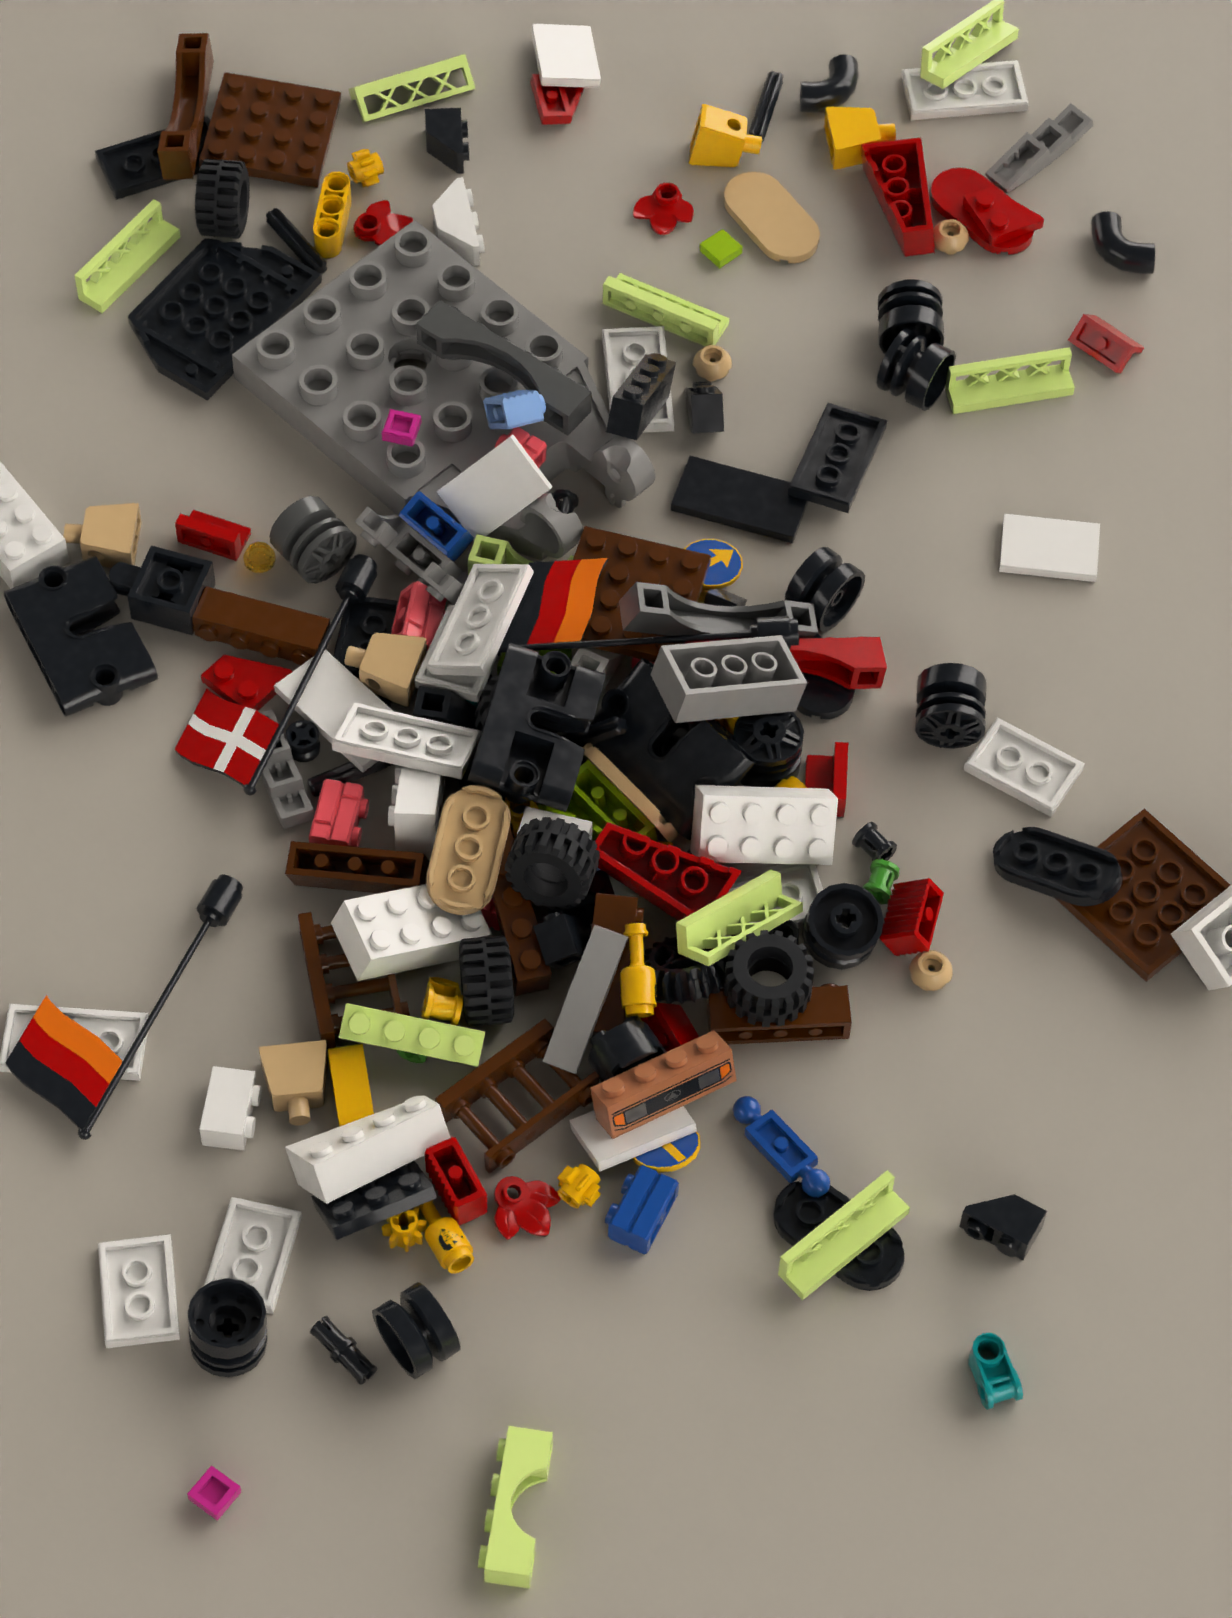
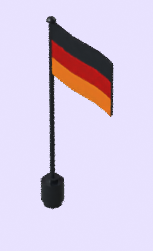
M608 558L529 562L528 564L534 573L497 655L501 656V653H505L509 643L533 651L743 639L782 635L790 649L791 646L799 645V631L797 619H789V616L756 618V624L750 625V631L582 641L592 617L598 580L604 566L608 562Z
M222 874L217 879L212 880L196 908L201 921L204 923L123 1061L98 1036L63 1014L46 995L5 1062L11 1073L23 1085L59 1108L79 1128L78 1136L81 1139L87 1140L91 1137L89 1132L209 926H225L242 899L241 892L243 886L235 878Z

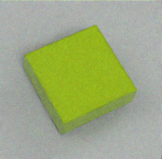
M723 229L701 242L699 251L719 269L741 255L743 246Z

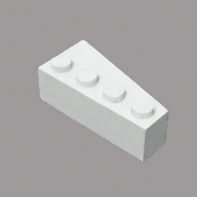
M396 765L395 784L398 785H392L391 797L392 805L395 806L389 805L388 826H394L395 851L424 853L430 861L443 809L446 776Z
M423 1095L411 1097L402 1104L286 1146L285 1149L297 1184L327 1204L424 1156L427 1148L449 1139L450 1135L440 1105Z

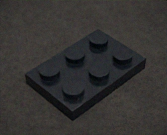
M415 1161L327 1204L316 1196H311L315 1209L336 1240L437 1198L434 1186Z

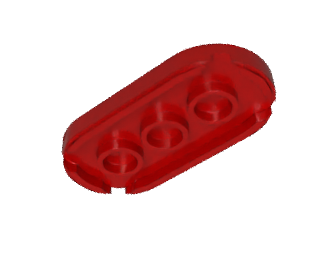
M951 168L936 176L931 186L932 205L947 220L952 219L961 222L966 227L969 237L982 248L995 254L1008 252V255L1022 252L1031 244L1034 231L994 246L989 244L963 206V198L965 195L990 186L1004 195H1008L983 175L968 168Z

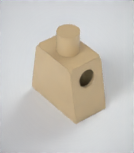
M139 503L89 506L85 510L83 524H65L64 538L66 543L80 544L83 560L96 556L101 566L112 568L118 562L135 566L142 524Z
M374 633L371 636L367 649L349 646L344 663L345 665L359 668V680L374 694L408 707L416 688L415 677L427 653L426 638Z
M326 1040L259 1047L261 1067L273 1110L276 1112L288 1111L289 1123L292 1125L300 1126L309 1123L310 1109L324 1106L328 1070Z

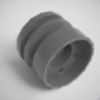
M317 496L299 499L287 507L273 524L269 535L270 543L287 561H290V565L306 582L315 584L337 574L353 556L357 546V538L354 533L339 518H336V514Z

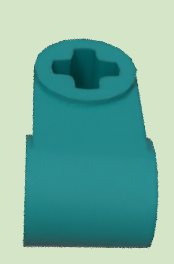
M983 1333L977 1336L973 1342L968 1363L985 1409H992L995 1403L1012 1398L1016 1401L1022 1400V1384L1016 1370L1013 1368L1003 1340L993 1333ZM989 1350L994 1354L995 1359H983L978 1351Z

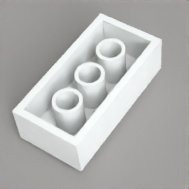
M0 461V576L11 589L39 578L40 572L46 567H62L70 561L65 538Z
M695 785L690 851L695 856H703L720 863L832 865L838 798L829 789Z
M426 884L344 900L331 921L357 981L459 960V945L462 939L489 937L492 935L481 910L468 915L448 913L440 909L431 900Z
M1230 885L1171 933L1208 991L1232 985V885Z

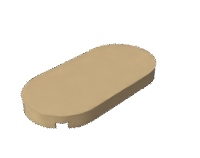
M745 172L735 176L728 182L724 191L725 209L766 256L778 262L782 259L788 260V263H800L815 254L820 238L819 227L779 181L765 173Z
M587 743L583 747L585 749L583 758L586 761L589 760L655 826L656 833L665 842H672L678 836V832L671 823L664 822L665 819L657 807L599 749L593 747L591 743Z
M481 785L463 787L462 790L451 794L443 805L428 866L426 888L431 900L440 909L451 914L468 915L476 913L483 909L494 895L510 827L511 814L508 805L506 806L502 797L489 787Z

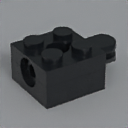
M152 545L141 567L118 562L109 572V580L116 594L128 598L131 619L189 635L194 633L192 616L205 587L214 588L216 585L212 561Z

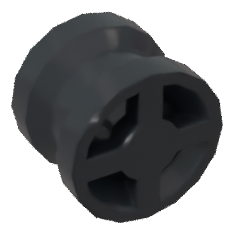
M299 720L289 725L286 730V739L291 748L293 760L309 762L315 759L320 753L319 730L317 726L307 720Z

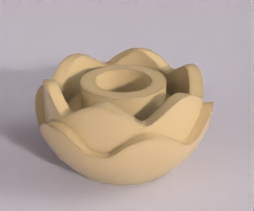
M952 219L944 220L933 228L934 247L948 255L962 251L969 241V233L966 227L959 221Z
M709 345L701 348L696 353L693 359V366L700 377L708 381H716L727 376L732 368V359L724 348Z
M935 950L923 951V953L917 954L909 966L913 983L926 991H937L952 979L953 970L951 962L944 954Z

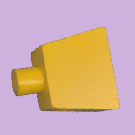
M702 104L690 141L689 164L736 167L742 152L759 155L762 137L747 134V118L745 116Z
M826 107L824 131L833 170L863 164L861 144L896 140L895 124L878 125L875 110L872 108Z

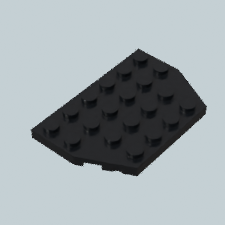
M204 238L128 315V321L157 371L208 401L234 374L232 354L300 305L322 282V277L319 272L273 246L262 245L261 249L242 247L241 242H222L217 239Z

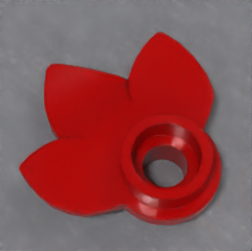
M665 182L659 184L652 195L641 197L637 201L633 209V217L637 219H650L652 230L659 235H665L674 230L678 221L692 222L694 209L691 203L682 199V193L675 184Z
M383 200L368 206L366 213L358 216L353 225V230L358 239L367 242L373 241L380 246L410 224L413 218L391 213L389 201Z
M516 1176L505 1177L497 1183L494 1189V1199L498 1205L494 1216L496 1228L507 1240L514 1237L520 1228L532 1235L546 1237L550 1232L551 1226L550 1214L547 1208L558 1204L561 1200L560 1196L553 1187L543 1181L525 1182ZM507 1189H516L518 1198H510L507 1194Z

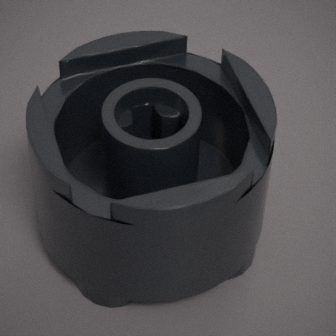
M635 1015L627 1018L622 1024L609 1031L603 1030L596 1033L590 1042L593 1047L589 1053L588 1061L592 1069L599 1075L600 1081L604 1082L667 1051L649 1025L642 1021L639 1016Z

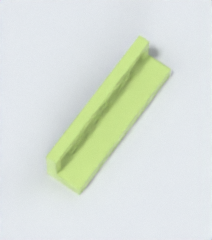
M1004 0L991 1L922 47L920 77L944 89L1018 39L1019 28L1003 21ZM937 51V53L935 54V56H934V58H933V60H932V54Z
M463 54L348 90L351 100L356 99L362 121L367 122L476 88L466 55ZM461 68L466 85L456 88L447 83L446 80L452 70ZM445 73L442 79L436 76ZM426 78H431L439 83L435 94L432 96H428L418 90L422 81ZM417 81L415 87L408 85L409 83ZM399 86L412 92L407 103L402 105L390 99L395 88ZM443 86L450 89L448 91L440 93ZM389 90L387 96L380 93L382 91ZM374 94L384 100L379 112L368 114L363 97ZM415 95L422 97V99L413 101ZM388 103L395 106L389 109H385Z
M153 199L74 275L80 301L103 313L181 237L179 228L163 220L160 202Z
M619 273L617 278L608 276L603 283L604 305L654 326H664V330L702 346L716 345L729 325L728 317L622 273Z
M1070 347L948 366L945 392L952 413L958 414L1073 395L1075 386L1069 372L1072 357ZM1061 360L1060 364L1047 366L1052 361ZM1031 365L1025 370L1017 371L1022 366ZM1000 370L995 375L987 376L991 371ZM970 375L966 379L956 381L958 376Z
M770 869L676 922L678 954L710 966L726 957L731 949L734 950L737 941L741 939L746 942V935L754 933L756 936H759L761 930H768L769 932L802 913L803 903L782 895L781 873ZM777 906H779V907L784 908V909H774V908L777 907ZM711 948H714V949H712V950L709 951V952H706V951L702 950V949H711Z
M888 1170L780 1256L778 1276L802 1300L909 1214L910 1207L893 1191L895 1177Z

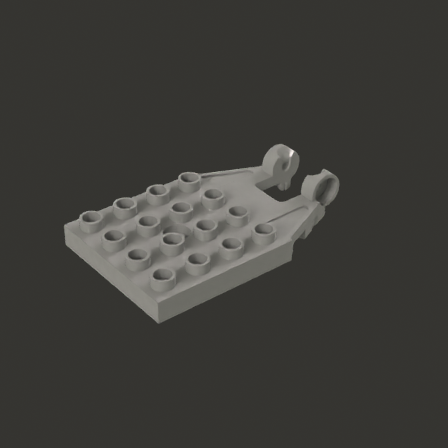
M416 220L401 229L232 354L234 378L394 513L399 515L411 498L418 491H421L456 522L460 523L438 495L437 491L494 449L497 440L502 434L508 435L512 431V429L490 430L483 403L485 397L526 389L508 373L491 365L465 359H441L417 344L416 323L441 300L449 306L458 308L462 314L472 320L481 322L487 329L500 337H506L512 344L525 352L534 354L538 360L548 366L559 369L563 375L576 383L584 384L592 392L590 414L568 436L545 421L519 427L528 432L530 436L534 435L546 443V461L539 469L549 482L566 469L577 472L584 468L605 485V495L612 506L615 505L621 508L626 504V501L633 500L651 486L656 478L650 459L635 441L606 432L609 412L588 371V357ZM405 359H418L427 364V367L423 370L412 365L394 368L396 363ZM390 409L421 415L422 423L413 447L382 441V431ZM547 491L488 534L487 537L508 541L517 553L535 559L544 560L548 555L558 559L579 543L583 526L575 512L569 514L560 512L556 507L552 494Z

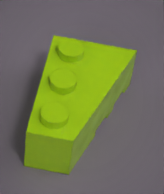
M589 760L580 766L574 791L566 812L537 803L540 810L592 821V840L597 839L607 822L648 836L651 840L658 842L655 826Z

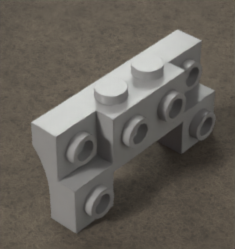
M367 506L355 521L364 530L360 535L372 546L376 547L380 543L398 559L395 565L408 576L413 572L420 578L417 581L427 585L428 587L425 590L439 602L446 598L455 605L468 575L395 514L388 516L378 515Z

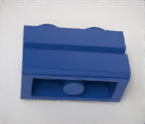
M418 491L398 515L405 523L416 530L453 562L459 558L474 539L464 527L421 491Z
M644 1165L639 1166L635 1175L629 1173L621 1188V1194H624L619 1205L613 1203L610 1206L605 1218V1223L608 1224V1237L624 1246L628 1245L629 1248L644 1255L647 1254L678 1196L679 1183L677 1180L664 1174H658L657 1171Z

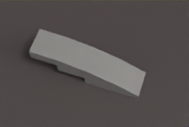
M1070 103L1054 120L1048 118L1032 135L1026 132L985 173L986 176L1007 193L1046 168L1093 127V120Z
M273 709L261 712V714L279 724ZM282 733L261 777L283 829L312 821L315 813L304 789L302 777L293 760L289 743L284 733Z
M594 925L543 1059L544 1063L574 1074L578 1072L587 1044L592 1037L600 1011L609 993L628 936Z

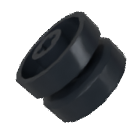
M829 547L819 548L802 563L791 579L785 593V600L814 604L817 628L821 631H829L845 618L859 598L865 583L863 571L851 563L842 564L841 556Z
M840 883L828 886L816 895L805 916L802 930L805 947L814 960L826 967L843 970L858 966L868 959L882 934L884 917L881 906L869 891L859 885Z
M419 1282L400 1293V1304L390 1299L372 1311L376 1327L389 1351L403 1370L413 1379L420 1377L433 1368V1357L444 1361L461 1350L457 1333L450 1319L433 1294Z

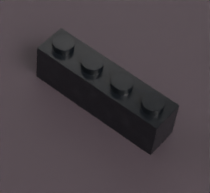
M656 353L646 354L612 398L606 429L607 433L638 440L669 398L676 362L667 360L666 356Z

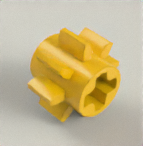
M362 149L351 153L353 160L347 162V169L352 181L355 184L361 182L362 187H369L379 183L378 175L384 173V167L378 153L370 154L369 149Z
M579 1164L578 1167L575 1166L574 1168L567 1165L557 1177L560 1181L558 1183V1186H560V1189L557 1191L558 1195L573 1208L578 1209L584 1204L591 1207L601 1195L598 1191L600 1189L598 1185L601 1181L600 1177L585 1164Z
M415 1208L413 1211L410 1209L386 1219L389 1224L382 1225V1236H390L389 1246L391 1249L398 1246L404 1248L405 1252H409V1247L415 1243L423 1244V1236L420 1232L426 1231L427 1221L419 1220V1208ZM402 1226H407L408 1229H407V1230H401V1227H402Z

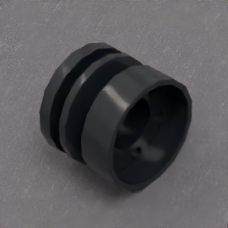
M906 279L894 282L882 290L878 295L877 308L879 346L884 354H886L893 340L904 329L914 331L916 336H925L927 348L932 343L943 345V301L938 288L922 280Z
M904 329L893 340L883 358L877 375V387L884 391L890 390L894 396H900L906 390V402L924 411L929 410L938 400L946 386L948 366L955 365V351L939 343H932L927 348L925 336H916L914 331Z
M960 663L936 664L924 669L917 679L916 702L918 705L916 708L915 732L918 737L927 744L939 748L955 749L977 743L984 736L986 725V709L984 708L986 702V679L983 673L974 667Z
M793 712L742 716L737 719L733 740L756 762L740 781L743 786L775 787L782 779H788L790 776L797 778L800 771L804 729L801 720Z
M229 1278L211 1281L196 1292L190 1301L187 1316L191 1352L198 1365L213 1375L223 1377L243 1375L256 1367L265 1355L267 1346L266 1308L259 1292L255 1287L242 1280ZM229 1334L232 1335V1337L226 1338L225 1335Z

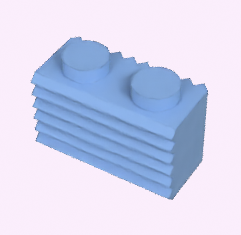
M515 390L514 392L503 393L497 396L485 397L483 401L490 430H509L544 421L543 413L546 412L543 396L536 390Z

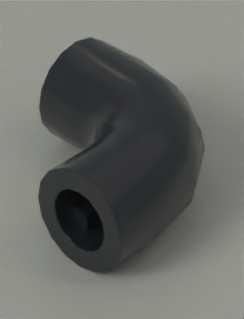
M846 54L837 55L829 62V77L818 82H801L800 112L825 111L826 107H837L845 103L855 92L859 77L858 62L855 57Z
M1100 212L1092 217L1091 233L1095 249L1107 263L1121 271L1153 274L1155 267L1154 243H1137L1126 239L1122 233L1121 217L1115 212Z

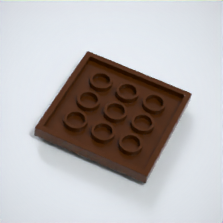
M224 72L199 159L200 167L205 159L243 161L248 175L251 177L318 188L341 103V92Z
M584 526L573 560L608 558V562L604 566L598 580L592 617L582 641L666 636L624 631L619 600L636 582L666 585L676 594L698 602L711 563V555ZM685 642L591 648L638 659L645 658L650 662H655L661 646L685 644Z
M1144 808L1097 846L1113 854L1121 867L1122 885L1116 895L1104 903L1093 906H1078L1059 899L1056 900L1147 982L1182 953L1171 933L1227 889L1230 884Z

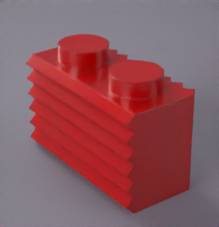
M930 878L893 884V895H890L891 899H888V912H885L886 918H884L885 923H883L880 940L894 955L899 957L900 954L905 956L906 954H917V952H929L944 895L943 891Z
M451 1137L427 1148L425 1151L426 1173H429V1178L432 1179L435 1190H438V1196H441L442 1202H445V1207L448 1208V1213L458 1222L459 1226L488 1212V1195L456 1137Z

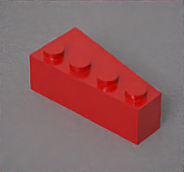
M921 137L861 144L863 170L904 257L935 253L933 222Z
M607 822L595 840L597 844L596 850L600 852L599 869L678 921L726 895L742 872V870L733 867L728 868L717 864L714 860L706 857H698L684 852L681 848L673 845H665L651 840L648 836Z

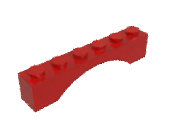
M880 637L799 638V645L791 646L789 649L801 672L821 676L848 689L881 688L887 670ZM692 641V642H686V643H698V642H709V641Z

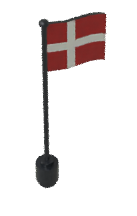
M357 554L348 560L335 585V589L343 601L280 724L254 709L224 700L206 688L175 747L176 753L193 765L229 777L242 785L247 795H254L257 791L255 786L348 603L354 604L365 601L377 577L376 562L363 554Z

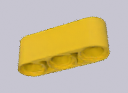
M339 171L327 174L323 180L313 224L314 248L326 259L336 257L342 250L352 204L350 178L345 173Z
M363 1044L328 1048L339 1127L374 1114Z

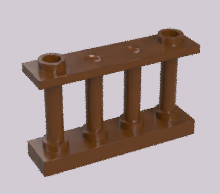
M311 912L298 914L299 931L320 1040H326L327 1049L336 1047L335 1035H339L343 1016L338 1017V1013L331 1014L329 1005L335 1004V1000L389 991L392 1007L379 1010L410 1016L407 1001H400L395 974L386 975L384 978L332 986V983L325 984L324 975L329 974V970L351 966L345 954L327 956L326 953L319 954L318 945L324 944V940L338 938L332 925L321 927L320 924L314 925Z
M545 1018L435 1098V1102L440 1105L445 1123L453 1118H460L488 1149L484 1153L485 1169L489 1174L498 1167L504 1168L509 1165L519 1151L581 1105L585 1107L593 1102L590 1088L599 1084V1075L595 1071L582 1080L577 1074L548 1064L571 1088L554 1100L525 1069L526 1064L534 1058L544 1059L554 1031V1027ZM508 1077L515 1078L543 1108L542 1111L528 1121L498 1089V1085ZM481 1097L483 1099L488 1098L516 1129L501 1141L495 1137L470 1109L471 1105Z

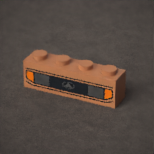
M713 1030L591 1087L596 1120L614 1139L737 1081L732 1049Z

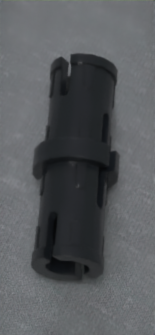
M328 1316L322 1317L321 1321L323 1323L318 1320L311 1328L310 1333L331 1353L330 1358L335 1363L340 1362L360 1385L366 1382L364 1378L366 1377L369 1380L375 1374L377 1367L356 1347L357 1342L352 1337L347 1338L331 1322Z

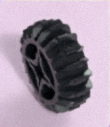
M677 936L673 938L665 937L663 942L653 943V948L645 950L644 963L655 970L657 1001L666 1000L667 1004L679 1001L680 1004H683L685 1001H693L695 1003L696 999H708L709 994H717L720 992V988L724 987L728 955L714 964L706 966L678 954ZM711 948V949H702V950H704V951H706V952H709V951H711V950L714 949V948Z

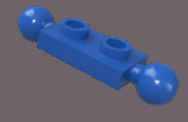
M750 1096L739 1098L733 1105V1115L738 1122L750 1124L745 1128L744 1136L790 1184L801 1177L802 1188L807 1195L811 1197L825 1195L830 1188V1178L825 1171L812 1169L818 1165V1156L773 1109L762 1116L761 1106L755 1098Z

